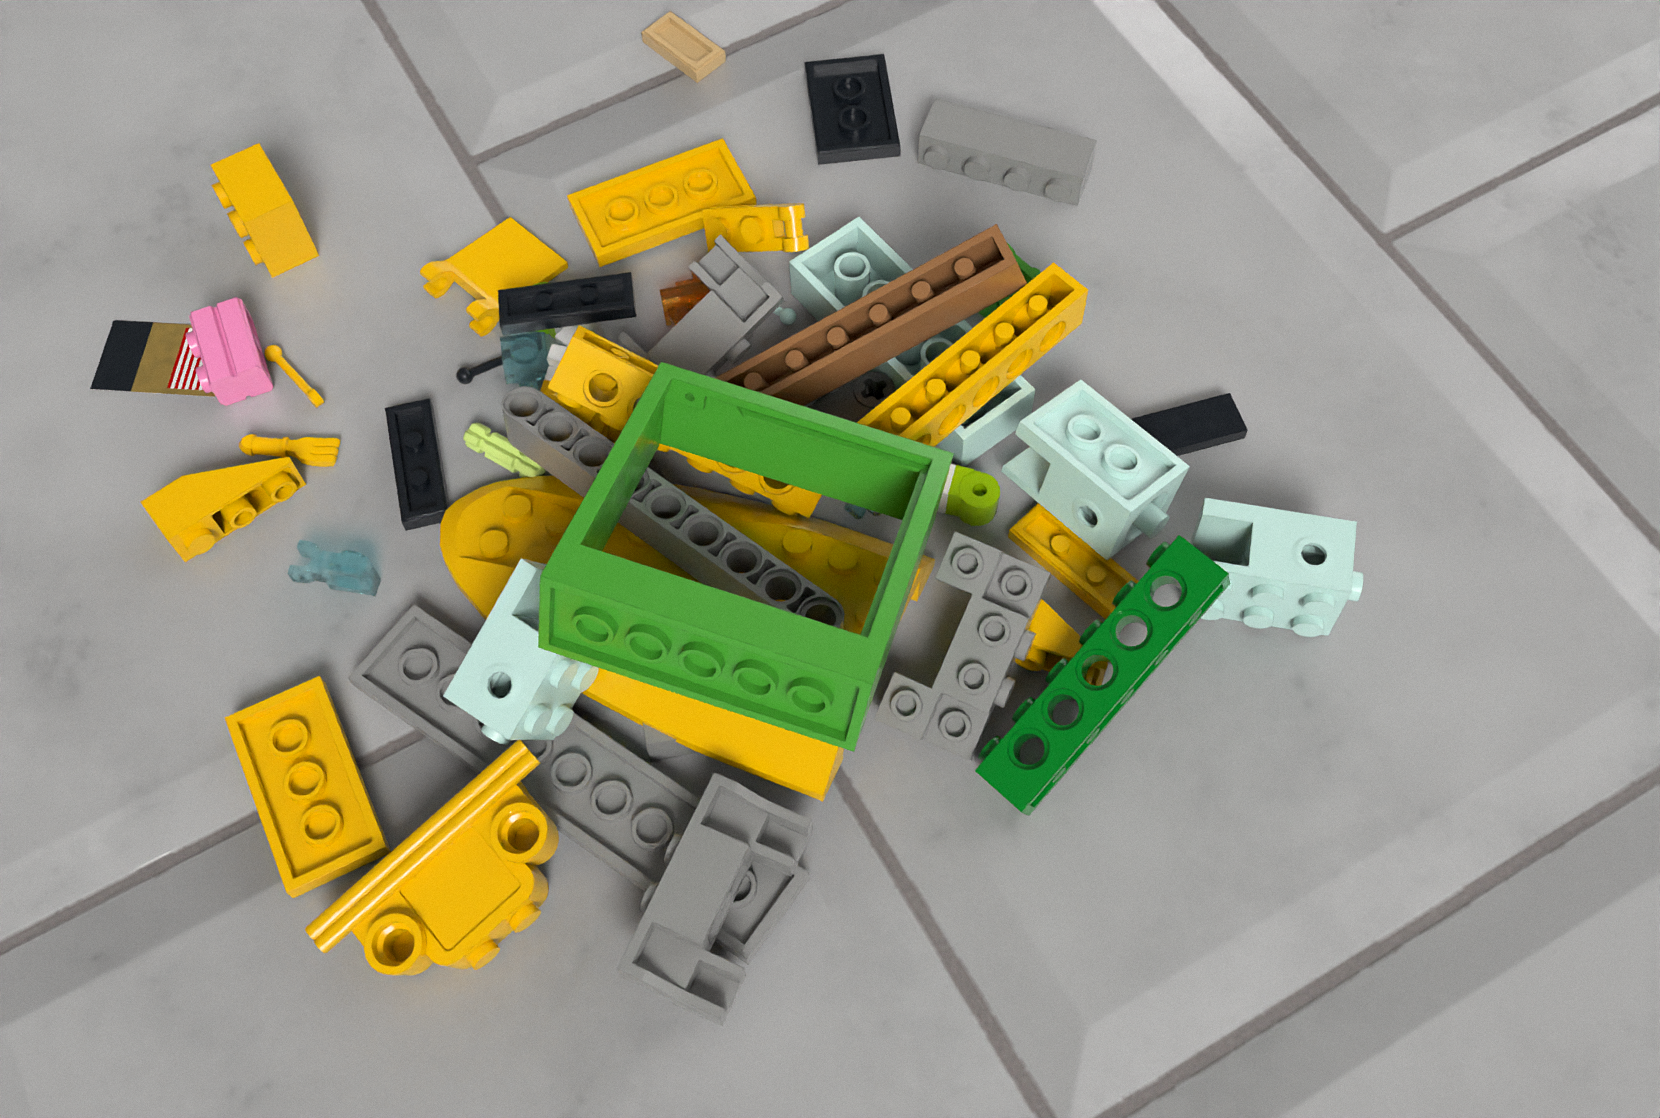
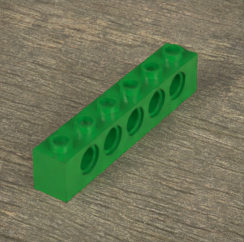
M1178 535L1171 545L1165 541L1154 550L1146 562V566L1150 569L1136 584L1131 580L1122 587L1112 602L1116 606L1113 612L1104 622L1097 619L1084 631L1079 639L1082 647L1070 661L1066 658L1061 659L1051 669L1045 679L1049 684L1048 687L1036 700L1033 697L1026 699L1013 714L1012 721L1016 724L1003 739L998 735L995 736L980 752L978 759L982 763L975 772L1021 813L1028 816L1031 815L1230 585L1229 573L1182 536ZM1172 584L1181 589L1180 599L1174 605L1168 607L1156 604L1153 601L1155 591L1162 585ZM1140 623L1146 626L1147 636L1144 641L1136 646L1122 644L1120 642V633L1126 625ZM1099 661L1110 663L1113 666V674L1107 683L1094 686L1087 682V671L1092 664ZM1063 700L1076 701L1079 707L1077 718L1068 725H1058L1053 718L1054 708ZM1032 738L1041 739L1045 748L1041 760L1032 765L1024 764L1020 758V749L1023 743Z

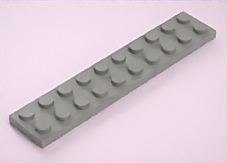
M413 604L350 674L348 679L357 689L470 769L480 774L517 740H511L508 745H504L490 739L481 732L484 723L443 697L472 643ZM575 713L567 729L561 735L556 736L554 740H522L540 761V764L523 778L521 782L554 822L558 831L644 892H646L652 881L660 882L668 866V863L664 861L667 848L677 832L684 834L700 798ZM752 861L715 942L746 964H749L809 881V872L796 865L792 876H788Z

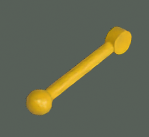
M269 345L265 348V358L270 362H276L306 394L316 408L324 403L319 393L314 388L312 389L282 357V350L279 346Z

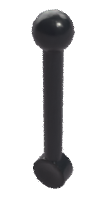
M531 337L526 341L524 347L473 368L461 367L456 373V378L461 384H469L474 376L527 354L535 357L539 356L544 351L543 342L538 337Z

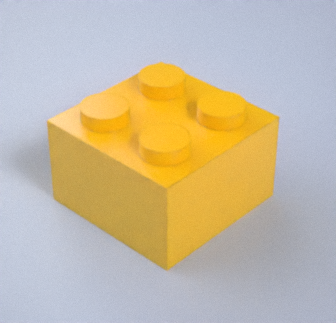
M259 143L211 164L219 181L211 186L224 209L233 207L234 210L226 214L240 238L249 236L250 239L244 241L243 244L255 266L264 262L273 278L319 256L294 201Z

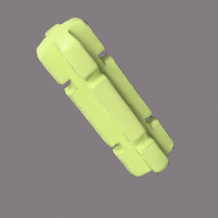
M472 423L469 429L465 431L463 439L466 441L467 447L477 453L485 452L484 456L513 473L519 471L520 477H535L545 474L546 470L513 447L508 438L497 432L490 434L491 429L485 425Z

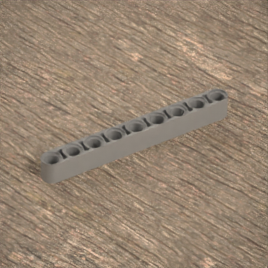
M522 386L508 391L501 402L508 441L513 447L579 495L585 497L614 443L533 387ZM647 467L618 521L619 524L704 585L843 629L844 610L835 598Z

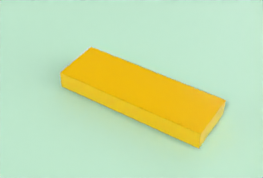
M1039 503L1009 529L1008 538L1105 620L1116 608L1112 602L1122 587L1131 580L1136 584L1139 582L1112 558L1105 560Z

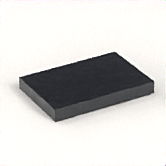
M884 54L804 62L818 165L900 156L901 146Z

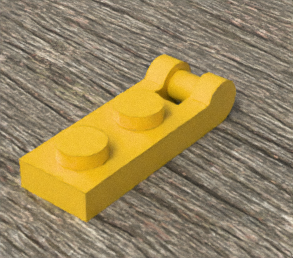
M804 203L720 206L702 209L708 252L716 245L714 240L720 234L737 252H797L809 249L808 234H803L801 219L806 217Z

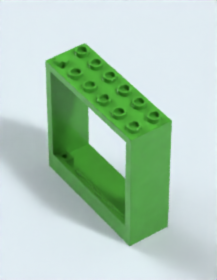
M661 362L540 575L538 648L854 752L928 542L954 453ZM660 444L670 446L902 520L861 634L843 630L602 552Z

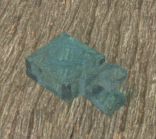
M545 332L500 337L506 384L519 383V387H533L539 390L538 381L544 380L549 366Z
M299 540L297 550L301 556L312 559L305 566L290 565L287 574L293 582H325L333 590L376 596L381 578L368 557L352 550H343L341 553L321 551L315 543Z

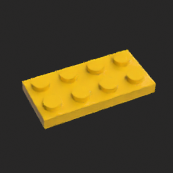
M723 138L567 195L569 207L599 267L703 229L702 209L720 206L757 205L755 194Z
M320 676L225 717L288 895L292 898L300 896L391 852L326 683Z

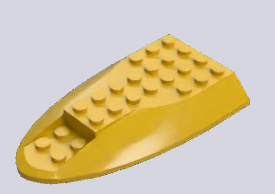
M553 475L522 477L480 487L456 500L444 513L440 524V548L445 565L459 590L485 620L521 558L543 564L548 563L584 497ZM673 484L835 598L844 610L843 630L861 634L894 544L812 516L807 518L799 513L788 515L773 505L711 490ZM619 523L615 526L602 551L701 583ZM922 556L902 616L910 600L918 601L934 568V558ZM599 668L597 677L592 685L584 692H581L637 724L643 726L644 723L676 739L675 742L696 752L820 801H824L843 761L844 748Z

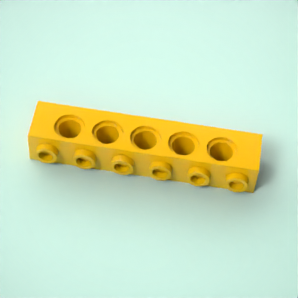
M1053 262L857 423L935 447L1082 324L1088 289Z
M578 325L547 388L555 391V396L561 402L574 408L585 406L599 413L600 419L607 425L623 430L637 405V399L643 395L658 365ZM601 373L608 374L616 380L618 388L609 392L600 390L595 385L593 377ZM660 444L657 450L668 452L671 449L687 457L686 461L701 472L712 473V471H715L729 478V483L743 493L753 495L757 492L771 499L774 507L788 515L799 513L810 518L822 496L812 491Z

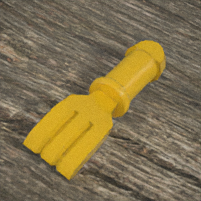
M255 434L246 435L239 441V448L246 455L279 456L281 458L293 456L302 464L318 467L334 466L340 445L338 438L303 437L297 440H290L289 437H283L282 439L257 437Z

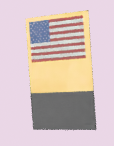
M113 320L90 389L216 397L213 391L209 393L204 392L197 377L196 368L203 366L201 357L195 358L186 338V333L193 331L192 325Z

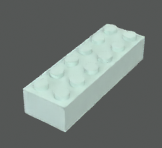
M857 217L789 261L791 294L817 321H820L913 269L860 217ZM963 320L868 371V373L880 372L886 374L892 379L896 391L969 332L972 327ZM1021 375L1018 376L937 445L942 450L954 453L952 460L957 465L965 467L1017 430L1019 422L1032 413L1035 388Z

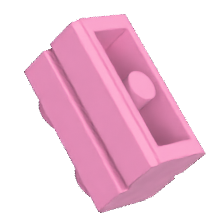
M235 297L217 303L216 307L208 306L190 312L189 318L193 331L186 333V338L195 358L201 357L203 366L196 368V374L205 393L213 391L220 404L228 406L246 400V396L254 397L272 391L273 383L255 324L242 299Z

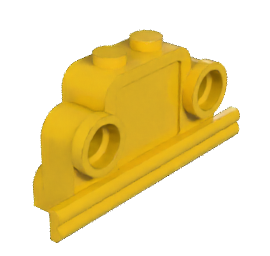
M517 740L305 927L306 933L314 940L316 946L323 953L329 952L352 931L363 945L365 957L370 966L382 974L392 976L417 975L428 969L433 962L455 969H468L472 967L474 970H478L488 964L499 953L500 947L498 944L513 930L515 933L523 931L540 916L541 911L539 907L548 896L549 886L546 877L538 869L537 865L545 863L553 856L558 847L559 833L554 822L521 782L523 778L540 764V761L523 741Z

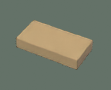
M671 11L641 32L644 44L697 83L726 62L725 51Z

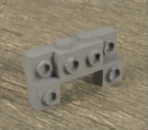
M720 234L714 240L716 245L698 263L694 260L688 266L710 292L648 353L625 331H622L617 336L619 341L616 344L658 366L661 362L716 378L718 375L715 372L728 360L734 364L748 352L752 346L748 342L753 336L752 332L784 302V298Z
M955 531L935 579L972 595L932 688L894 672L874 719L967 760H972L995 706L1004 708L1012 693L1016 680L1008 676L1015 659L1025 661L1031 649L1036 633L1028 629L1050 581L1051 573Z
M714 772L684 834L677 832L667 848L664 861L668 863V866L660 882L652 881L643 896L640 911L644 912V915L617 967L620 976L670 998L673 1004L723 1026L746 973L744 967L710 953L712 945L752 861L792 876L813 831L812 819L779 806L757 795L740 783Z

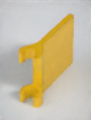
M509 217L450 258L427 263L420 269V274L429 281L423 285L424 290L435 299L443 296L453 282H456L476 300L466 308V312L475 319L469 323V327L479 336L483 337L490 333L499 321L498 290L549 282L568 269V262Z

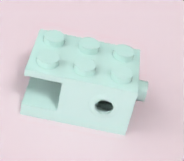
M1079 380L1019 422L1015 435L1030 447L1003 465L1001 472L1105 560H1109L1140 534L1144 533L1151 539L1164 528L1170 518L1166 512L1190 466L1084 381Z
M1204 498L1190 543L1229 573L1230 585L1201 619L1218 620L1224 618L1242 621L1247 626L1262 629L1272 626L1290 629L1296 634L1306 637L1328 636L1347 600L1358 602L1362 592L1363 573L1353 571L1357 522Z
M522 558L443 697L484 723L481 729L484 735L504 745H508L511 740H554L556 736L561 735L573 718L574 712L571 709L581 692H584L592 685L599 671L598 667L538 648L540 575L547 564Z

